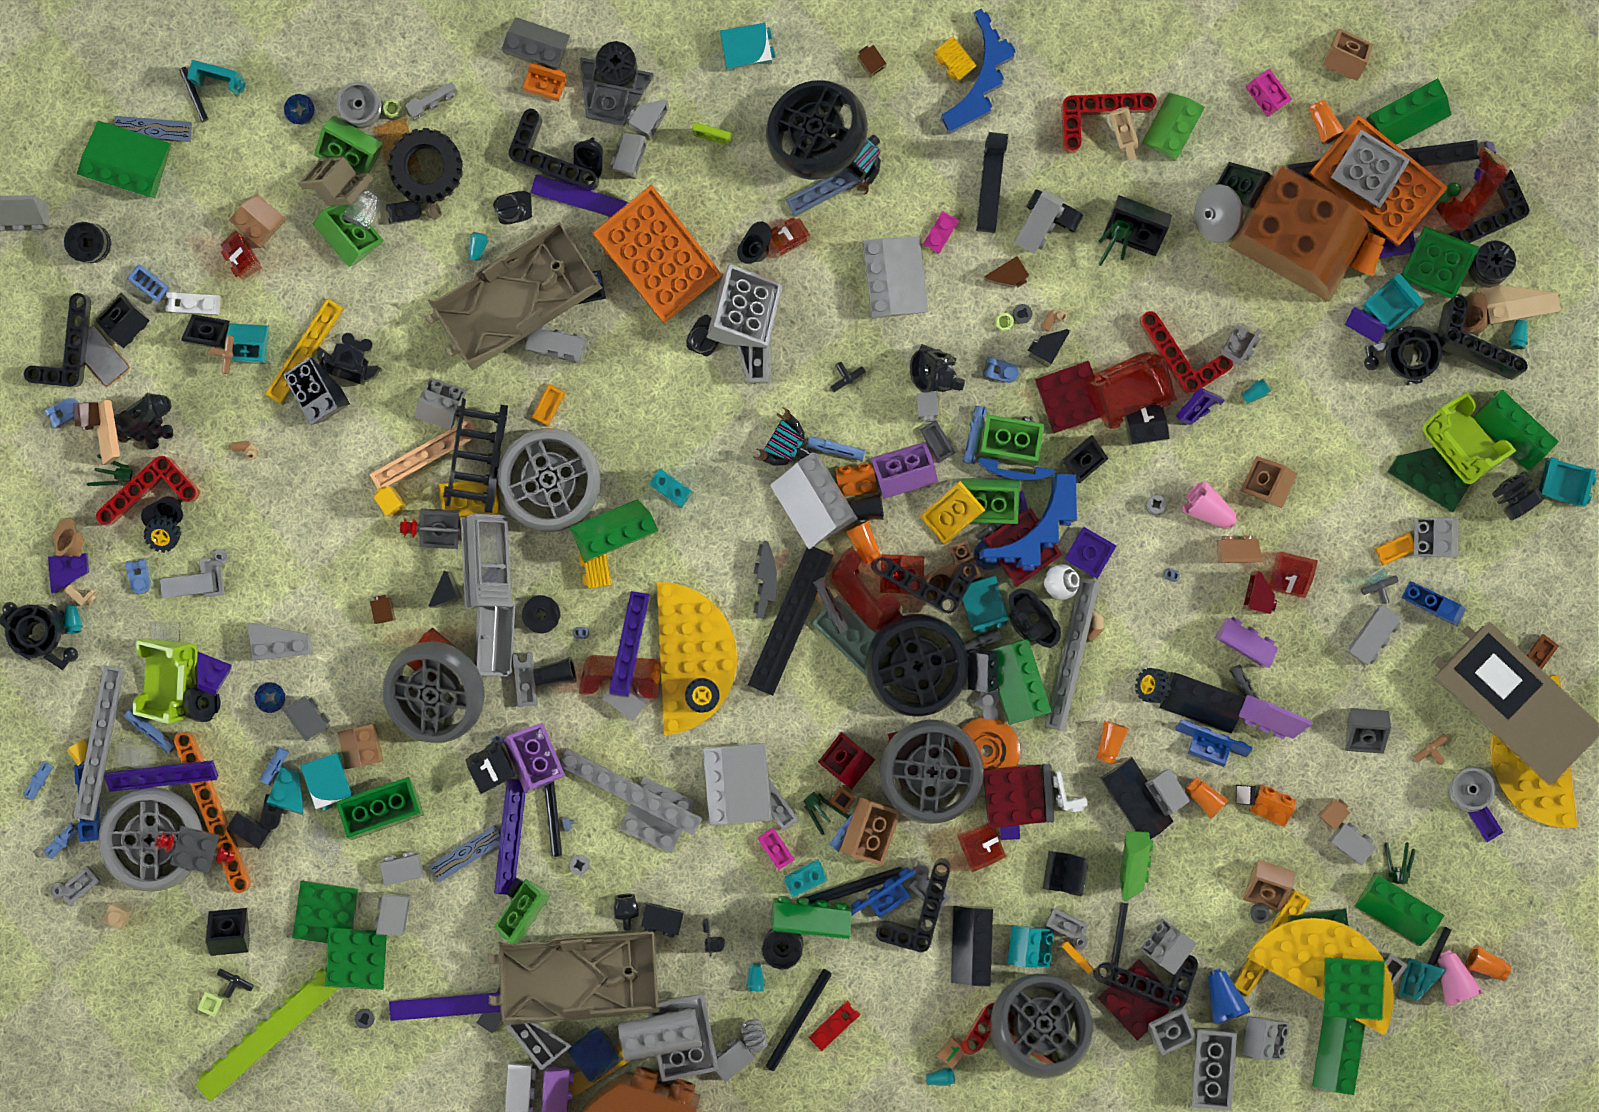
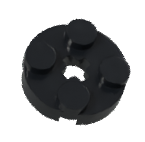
M537 595L530 598L522 610V620L525 626L539 634L552 631L558 625L561 617L559 605L552 598L545 595ZM539 609L547 613L543 620L540 617H536Z
M197 684L187 688L184 697L186 717L196 722L211 721L212 717L220 709L221 701L218 692L215 696L198 689ZM201 699L202 701H205V704L202 705V708L200 706Z

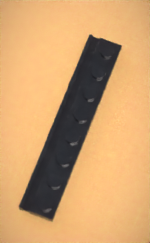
M808 547L806 548L748 686L771 696L774 695L818 593L813 582L825 576L834 556L833 554L816 547L810 550Z

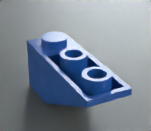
M1412 581L1409 582L1401 597L1455 626H1458L1466 611L1461 604Z

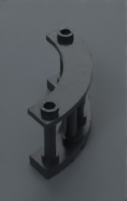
M462 398L461 406L457 405L455 417H459L449 484L444 487L443 497L447 498L446 506H450L451 497L482 501L481 503L485 504L484 512L492 513L496 492L497 469L499 468L500 449L504 437L508 406L500 404L499 412L495 411V413L465 409L466 399ZM463 417L494 421V423H497L496 431L487 433L462 429ZM460 436L489 440L490 443H493L492 453L486 455L458 450ZM457 458L487 462L490 465L489 475L485 474V476L457 472L455 471ZM454 479L484 483V486H487V491L481 494L453 489Z

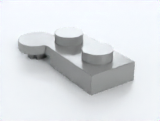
M222 549L215 550L212 558L200 559L201 574L215 572L217 588L216 592L204 593V597L225 595L221 564L227 561L228 555Z
M998 689L989 693L981 692L974 703L984 709L983 717L992 720L998 717V711L995 708L1000 700Z
M918 864L915 866L916 872L914 875L916 878L911 882L909 888L924 900L930 880L928 877L929 868L925 864ZM936 883L932 885V888L936 891L942 889ZM946 891L944 892L940 909L951 898ZM928 902L934 909L937 907L935 902Z
M86 866L65 885L63 883L53 884L50 892L54 898L64 897V900L70 906L101 880L89 866Z
M1053 907L1045 925L1073 938L1072 944L1076 949H1084L1088 943L1084 933L1089 925Z

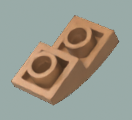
M967 541L949 547L956 565L971 563L975 566L976 575L972 582L982 579ZM967 566L962 569L963 576L967 577L970 573Z

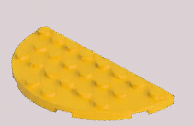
M657 582L664 735H672L685 732L700 725L710 718L723 704L731 690L736 675L737 649L729 623L712 601L689 587L676 583ZM695 679H709L719 689L720 697L718 704L709 712H696L686 703V688Z
M1559 675L1549 676L1561 687ZM1493 735L1490 747L1492 769L1497 783L1511 804L1527 817L1537 822L1559 828H1578L1571 767L1551 786L1547 785Z
M1321 918L1293 920L1272 929L1257 941L1246 956L1322 1001L1325 957L1384 961L1374 945L1362 934L1345 924ZM1386 963L1384 971L1383 1019H1356L1382 1035H1385L1389 1027L1394 1005L1393 984Z

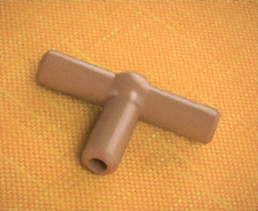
M232 335L226 336L224 350L213 347L209 349L210 355L223 357V374H229L234 341Z
M1442 734L1432 743H1428L1423 750L1414 756V759L1420 762L1427 755L1431 754L1439 765L1443 764L1445 759L1437 748L1448 740L1447 736Z

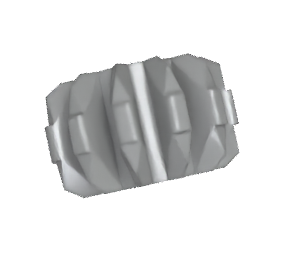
M751 1019L743 1023L741 1028L747 1049L751 1053L766 1049L768 1045L767 1038L760 1020Z

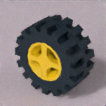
M160 515L152 518L146 526L143 536L144 539H147L145 543L147 545L150 544L149 548H155L156 552L161 550V553H165L166 550L167 552L171 551L177 545L181 536V528L177 526V521L173 522V518L167 519L165 515L162 518Z
M1143 669V673L1140 672L1138 674L1139 678H1136L1138 682L1135 684V688H1137L1136 694H1139L1138 697L1142 701L1161 703L1166 699L1165 696L1169 695L1168 690H1171V687H1169L1171 680H1168L1169 675L1161 669Z
M706 678L693 680L685 691V700L688 706L700 713L709 712L714 709L720 697L717 685Z

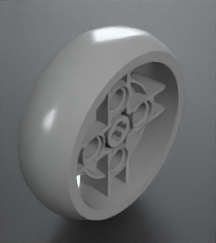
M542 428L522 435L508 447L498 468L497 488L504 507L519 523L538 531H560L577 524L591 511L600 491V469L594 453L579 437L561 429ZM543 442L564 444L575 451L579 457L570 461L560 453L547 451ZM527 450L530 459L523 466L520 482L511 485L513 466L518 457ZM545 457L546 465L544 467L537 466L538 458ZM565 467H569L572 471L568 478L562 476V470ZM587 474L585 494L580 503L571 510L568 501L575 493L577 478ZM549 475L554 478L551 485L544 483L545 476ZM529 482L536 484L534 492L529 493L526 490V485ZM555 492L561 494V500L558 503H554L551 500V496ZM528 499L538 507L551 508L554 518L534 516L524 510L518 503Z
M154 787L131 791L119 798L109 808L102 820L98 837L102 861L114 878L130 888L149 892L165 890L182 882L193 871L178 866L171 873L162 876V866L171 861L174 849L172 846V849L166 853V849L161 847L158 851V846H155L157 835H162V832H164L165 836L173 834L174 841H177L180 831L175 822L169 816L162 813V803L168 805L179 814L185 827L203 831L201 821L194 808L183 797L172 791ZM140 803V813L130 819L124 830H116L117 823L125 811L131 806ZM149 815L155 818L154 825L148 823L147 818ZM130 834L133 835L136 839L134 845L130 844L128 841V836ZM152 835V838H155V842L151 843V841H148V837ZM116 849H124L127 857L140 866V875L135 874L123 864ZM148 854H152L155 857L153 864L148 862Z

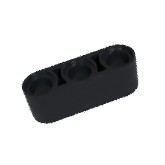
M1034 190L1026 205L1028 209H1034L1042 191ZM1063 203L1062 207L1064 210L1059 218L1055 217L1053 222L1063 228H1069L1070 232H1075L1084 215Z

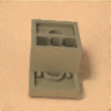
M344 156L320 158L298 184L302 190L315 189L327 206L354 204L360 193L368 188V184L373 178L369 173L356 174Z

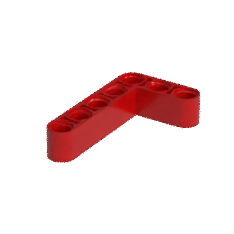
M1121 93L1067 96L1061 106L1063 149L1067 153L1072 154L1080 148L1082 143L1081 115L1110 114V111L1125 107L1123 101L1126 99L1130 100L1133 104L1129 108L1130 114L1148 113L1153 110L1157 103L1155 95L1152 93ZM1149 99L1152 106L1145 107L1142 100ZM1069 101L1073 102L1075 109L1069 110L1066 107V103ZM1092 101L1095 107L1088 109L1085 106V102ZM1104 101H1112L1113 108H1106ZM1067 121H1074L1076 128H1068ZM1075 140L1077 147L1070 148L1067 141Z
M1148 311L1141 316V327L1185 393H1195L1200 387L1203 388L1232 368L1233 361L1221 355L1195 372L1159 316L1153 311ZM1145 316H1151L1154 319V324L1147 325L1145 323ZM1156 332L1164 334L1163 341L1156 340ZM1167 348L1174 350V357L1170 358L1166 355ZM1220 359L1227 361L1228 366L1226 369L1220 368ZM1177 364L1184 365L1185 372L1183 374L1177 372ZM1206 369L1211 372V379L1203 377V370ZM1188 380L1195 382L1196 387L1194 390L1188 389L1186 385Z
M158 456L97 511L96 520L103 525L114 524L162 479L184 501H196L199 498L200 492L198 487L171 458ZM162 460H166L168 464L164 470L160 468ZM148 473L153 474V480L150 483L146 481ZM175 474H179L181 478L177 484L173 482ZM134 486L139 488V493L136 496L131 492ZM188 488L193 490V496L187 498L185 494ZM122 498L125 501V505L120 509L117 506V502ZM108 511L111 517L109 521L105 522L103 515Z
M995 1003L988 1004L980 1011L964 1037L961 1049L965 1054L972 1055L978 1052L991 1034V1017L988 1014V1009H993ZM1008 1011L1007 1020L1010 1022L1008 1030L1012 1041L1015 1042L1017 1040L1013 1029L1015 1016ZM978 1025H982L985 1028V1033H981L978 1030ZM1027 1035V1042L1029 1044H1032V1038L1029 1035ZM969 1040L974 1042L975 1049L969 1047ZM1031 1053L1045 1064L1061 1061L1059 1058L1058 1061H1054L1052 1054L1039 1055Z

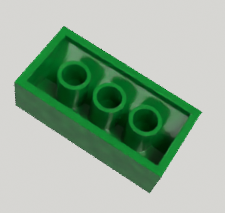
M1437 78L1371 113L1366 119L1369 124L1397 145L1448 118L1452 114L1447 94Z
M1503 389L1496 391L1473 416L1479 426L1495 442L1506 440L1514 447L1516 452L1511 456L1527 471L1542 460L1559 442Z
M638 499L569 527L584 563L659 531L651 513Z
M1029 639L992 649L991 651H998V693L1008 724H1015L1052 712Z
M410 777L336 802L346 837L350 840L424 816L419 796Z
M1375 873L1355 904V907L1419 946L1436 931L1445 916Z
M787 896L773 897L770 917L773 931L850 939L851 910L847 904L842 902L828 904L824 900L809 902L805 898L792 900Z
M1323 1016L1312 1086L1335 1093L1355 1094L1365 1024L1354 1018Z

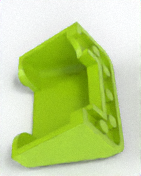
M1468 392L1441 407L1424 423L1423 433L1461 480L1467 484H1473L1508 459L1516 450L1506 440H1500L1494 444L1474 420L1471 414L1475 411L1476 404Z
M146 638L136 640V653L139 657L146 658L144 693L139 694L134 699L133 715L167 724L188 719L185 715L184 697L186 689L196 684L197 646L187 642Z

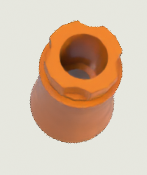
M1321 100L1309 107L1311 118L1317 128L1322 145L1342 135L1345 129L1339 123L1325 100Z
M1368 232L1350 267L1374 276L1377 262L1384 247L1382 245L1386 239Z
M869 520L845 531L864 564H868L873 559L881 557Z
M1104 720L1096 759L1114 764L1129 728Z
M1198 777L1193 779L1185 788V791L1190 794V797L1205 811L1210 819L1229 800Z
M1475 945L1471 949L1465 964L1468 970L1479 972L1501 981H1505L1511 972V965L1491 954L1479 945Z

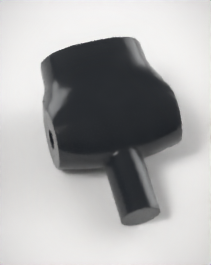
M620 894L615 896L613 906L614 918L623 920L624 931H630L631 919L639 916L638 903L634 894Z

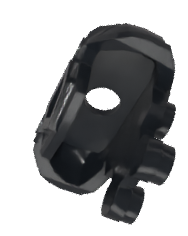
M345 333L342 336L344 344H336L332 355L323 348L317 347L319 365L330 375L365 385L366 382L375 379L379 372L382 371V368L379 366H368L369 362L364 358V352H368L373 348V343L369 339H363L359 342L355 340L353 334Z
M926 347L912 355L910 360V376L913 384L924 393L960 391L965 386V380L956 378V372L951 367L955 365L951 354L942 351H930V348Z
M147 392L142 399L127 410L116 414L114 421L119 442L126 443L131 438L139 442L145 440L149 449H156L159 446L158 439L161 436L164 439L172 438L174 435L173 427L171 425L161 426L163 423L161 417L171 410L170 399L164 395Z
M1021 588L1013 591L1009 595L1011 610L1009 618L1015 631L1023 639H1029V642H1036L1046 648L1055 646L1060 640L1061 629L1058 622L1054 619L1050 608L1031 590ZM1030 613H1036L1039 616V621L1036 624L1030 622L1028 618Z

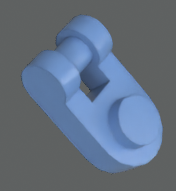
M987 358L986 363L988 365L982 376L1005 383H1012L1017 379L1019 372L1015 365L995 358ZM995 366L1000 367L999 374L994 373Z
M68 398L44 411L46 416L50 417L51 425L54 429L74 418L73 403H79L77 400ZM60 410H61L62 414L64 415V416L61 417V418H59V417L57 416V414H56V413L59 412Z
M146 558L139 559L137 562L127 561L125 565L131 589L137 594L146 593L151 586ZM141 569L142 574L135 575V570Z

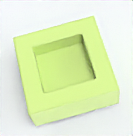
M205 991L197 1010L216 1017L224 998Z

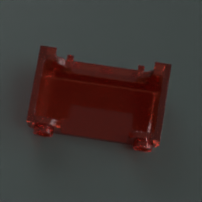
M1483 145L1477 154L1481 158V163L1478 166L1485 172L1463 201L1455 197L1449 203L1441 200L1436 206V210L1447 225L1458 231H1463L1470 226L1510 173V164Z
M1153 352L1139 354L1085 378V384L1105 427L1109 429L1118 428L1123 422L1122 417L1147 406L1155 404L1160 407H1166L1171 402L1177 400L1166 359Z
M850 547L830 572L829 579L867 627L873 631H879L884 625L901 614L904 609L893 595H884L877 600L857 577L860 573L858 566L860 565L861 558L857 551Z
M591 655L587 657L581 676L579 694H593L597 692L599 685L603 684V680H612L617 656ZM637 658L632 682H639L638 691L641 696L658 699L661 678L660 663L655 659Z

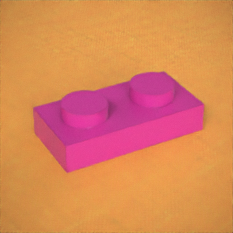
M942 211L923 245L939 254L959 220Z
M774 827L757 838L778 870L795 860Z

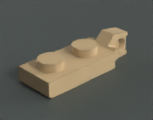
M1126 106L1110 111L1119 148L1122 152L1127 151L1129 161L1137 159L1135 149L1139 148V143L1129 107Z

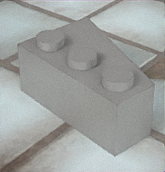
M542 326L528 335L525 349L582 364L588 342L584 336L573 334V336L567 335L565 331L557 329L549 331L547 327Z
M771 336L767 348L736 345L747 381L750 383H771Z
M248 622L252 661L313 654L312 637L310 634Z
M539 1023L505 1025L541 1071L572 1046L571 1043Z

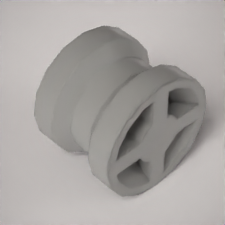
M1153 495L1147 500L1146 509L1152 515H1159L1166 508V500L1161 495Z
M582 854L574 856L570 861V869L574 874L582 875L589 869L590 862Z

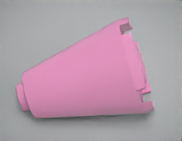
M1203 480V484L1199 482L1192 488L1186 497L1189 499L1187 505L1183 503L1182 511L1185 514L1224 529L1235 525L1237 521L1236 513L1208 482Z
M1450 950L1440 954L1441 958L1438 959L1439 968L1446 969L1445 973L1441 976V982L1447 1007L1483 993L1456 953L1452 954Z

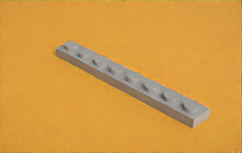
M1080 579L1050 708L1052 712L1048 713L1045 725L1047 728L1065 731L1100 585L1098 581Z
M106 665L103 668L74 814L75 818L95 821L124 668Z
M566 748L560 760L562 768L693 836L703 819Z

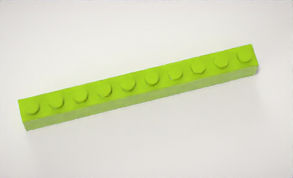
M323 968L313 975L315 977L313 981L309 983L307 980L299 987L301 991L296 996L292 993L285 999L286 1004L282 1008L276 1007L270 1013L272 1016L267 1021L263 1019L255 1026L257 1030L253 1034L249 1031L242 1037V1043L238 1047L233 1045L226 1052L228 1054L227 1057L224 1059L220 1057L212 1064L214 1068L209 1073L205 1070L197 1077L199 1081L195 1086L209 1102L216 1098L339 989L324 987L325 970Z

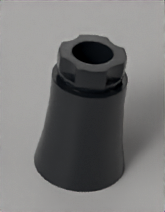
M881 493L848 502L857 517L855 521L884 520Z
M571 657L533 670L537 687L577 682L575 667Z

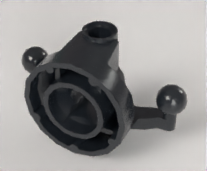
M1407 326L1396 329V332L1384 343L1365 346L1367 357L1364 360V366L1368 370L1377 369L1379 360L1373 355V352L1386 350V361L1390 370L1397 377L1402 378L1406 386L1410 384L1423 383V379L1430 376L1438 368L1441 354L1444 356L1452 354L1442 350L1437 333H1432L1422 327ZM1414 344L1415 347L1413 348L1418 354L1416 360L1418 365H1407L1403 358L1404 345Z
M13 602L5 603L2 607L3 614L0 616V625L5 628V638L8 646L16 654L28 660L46 659L61 670H64L69 662H74L78 658V651L73 647H68L64 650L63 660L51 653L61 639L60 622L65 614L62 610H57V607L53 604L49 606L25 605L17 608V605ZM42 623L45 629L44 636L41 640L34 641L29 635H32L35 625Z

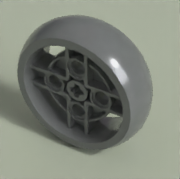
M431 641L414 644L401 651L393 659L384 677L383 699L391 719L404 733L414 739L427 743H445L463 736L476 724L483 710L485 689L478 668L464 652L452 645ZM423 659V666L416 669L410 677L402 676L404 668L409 662ZM458 708L466 709L464 717L458 723L444 725V719L454 714Z
M922 720L904 727L889 741L881 758L880 781L886 798L899 813L916 822L938 824L959 817L975 802L983 784V760L976 743L963 729L946 721ZM921 734H926L925 744L913 749L906 760L896 759L900 749L909 740ZM945 736L955 740L963 748L970 766L959 764L956 755L944 746ZM932 747H936L939 750V754L935 758L930 757L928 753ZM910 765L918 767L916 774H908L907 769ZM933 766L937 773L930 777L927 769ZM953 768L956 770V776L949 779L946 777V771ZM894 777L904 778L908 789L920 798L919 808L911 805L901 796L895 785ZM958 784L968 785L963 795L956 802L938 810V800L951 794ZM933 786L935 793L932 796L925 795L926 787Z
M1030 974L1012 981L998 996L991 1013V1035L998 1053L1014 1070L1029 1077L1047 1079L1068 1073L1082 1061L1091 1044L1093 1022L1087 1002L1073 985L1054 975ZM1039 988L1050 991L1055 996L1052 999L1046 997L1030 999L1023 991ZM1025 1008L1030 1010V1017L1025 1014ZM1051 1008L1056 1010L1057 1016L1052 1015ZM1068 1010H1070L1075 1023V1040L1069 1037L1070 1020L1067 1014ZM1008 1011L1015 1016L1013 1029L1017 1040L1014 1043L1008 1030ZM1041 1022L1044 1024L1043 1029L1040 1028ZM1027 1035H1029L1032 1038V1044H1029L1027 1042ZM1053 1035L1058 1037V1044L1053 1041ZM1031 1053L1039 1055L1054 1053L1061 1061L1053 1064H1042L1029 1059L1028 1056Z

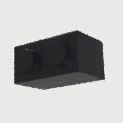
M978 648L968 652V690L989 693L998 689V651Z
M242 810L235 814L227 826L228 830L257 849L263 848L273 833L272 830H267L260 822Z
M647 902L641 927H645L644 930L647 932L655 933L658 930L662 931L665 936L674 937V935H679L684 911Z

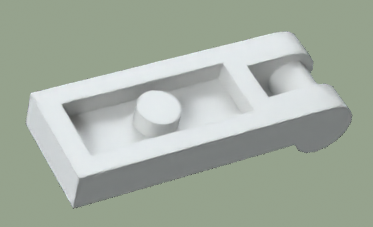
M166 292V299L168 301L167 306H165V312L219 315L220 313L219 295ZM175 299L181 300L180 307L175 306Z

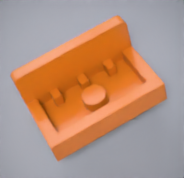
M529 63L523 91L559 102L566 84V74L559 69L552 70L539 63Z
M861 463L856 466L845 465L835 469L837 485L844 497L877 492L875 471L872 463Z
M1260 785L1255 798V805H1251L1249 811L1285 827L1295 810V799L1287 794L1275 791L1272 787Z

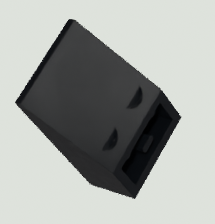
M312 357L307 358L283 375L310 425L324 422L350 405L342 388Z

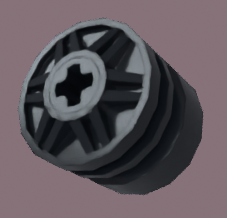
M619 41L608 42L597 52L596 67L605 83L625 86L634 79L638 68L634 52L627 44ZM615 59H618L620 62L617 63V66H614L612 63Z
M85 221L75 223L69 227L64 237L65 250L76 261L91 264L98 263L105 259L111 251L112 242L109 233L105 228L97 224ZM88 239L93 240L91 242L93 245L92 247L87 246L89 244L87 242Z
M1493 240L1486 242L1479 248L1468 270L1470 277L1476 284L1482 287L1491 288L1498 286L1514 270L1516 265L1515 253L1503 241Z
M1526 471L1509 477L1492 492L1494 498L1503 494L1497 501L1498 504L1508 501L1509 504L1503 511L1510 521L1524 515L1545 499L1538 488L1527 489L1533 483L1532 479L1522 482L1528 477Z
M771 928L767 932L762 945V956L766 963L772 968L779 970L795 966L800 960L803 951V937L798 933L773 931ZM782 941H785V945L788 946H786L785 949H781V945L778 944H781Z

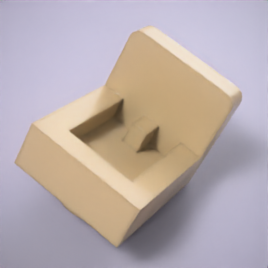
M70 584L65 589L68 593L67 597L73 603L77 602L80 606H90L97 599L98 591L95 589L90 590L87 595H84L75 585Z

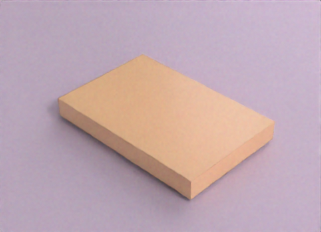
M104 400L98 405L100 425L96 426L102 464L109 465L120 456L112 402L111 400Z

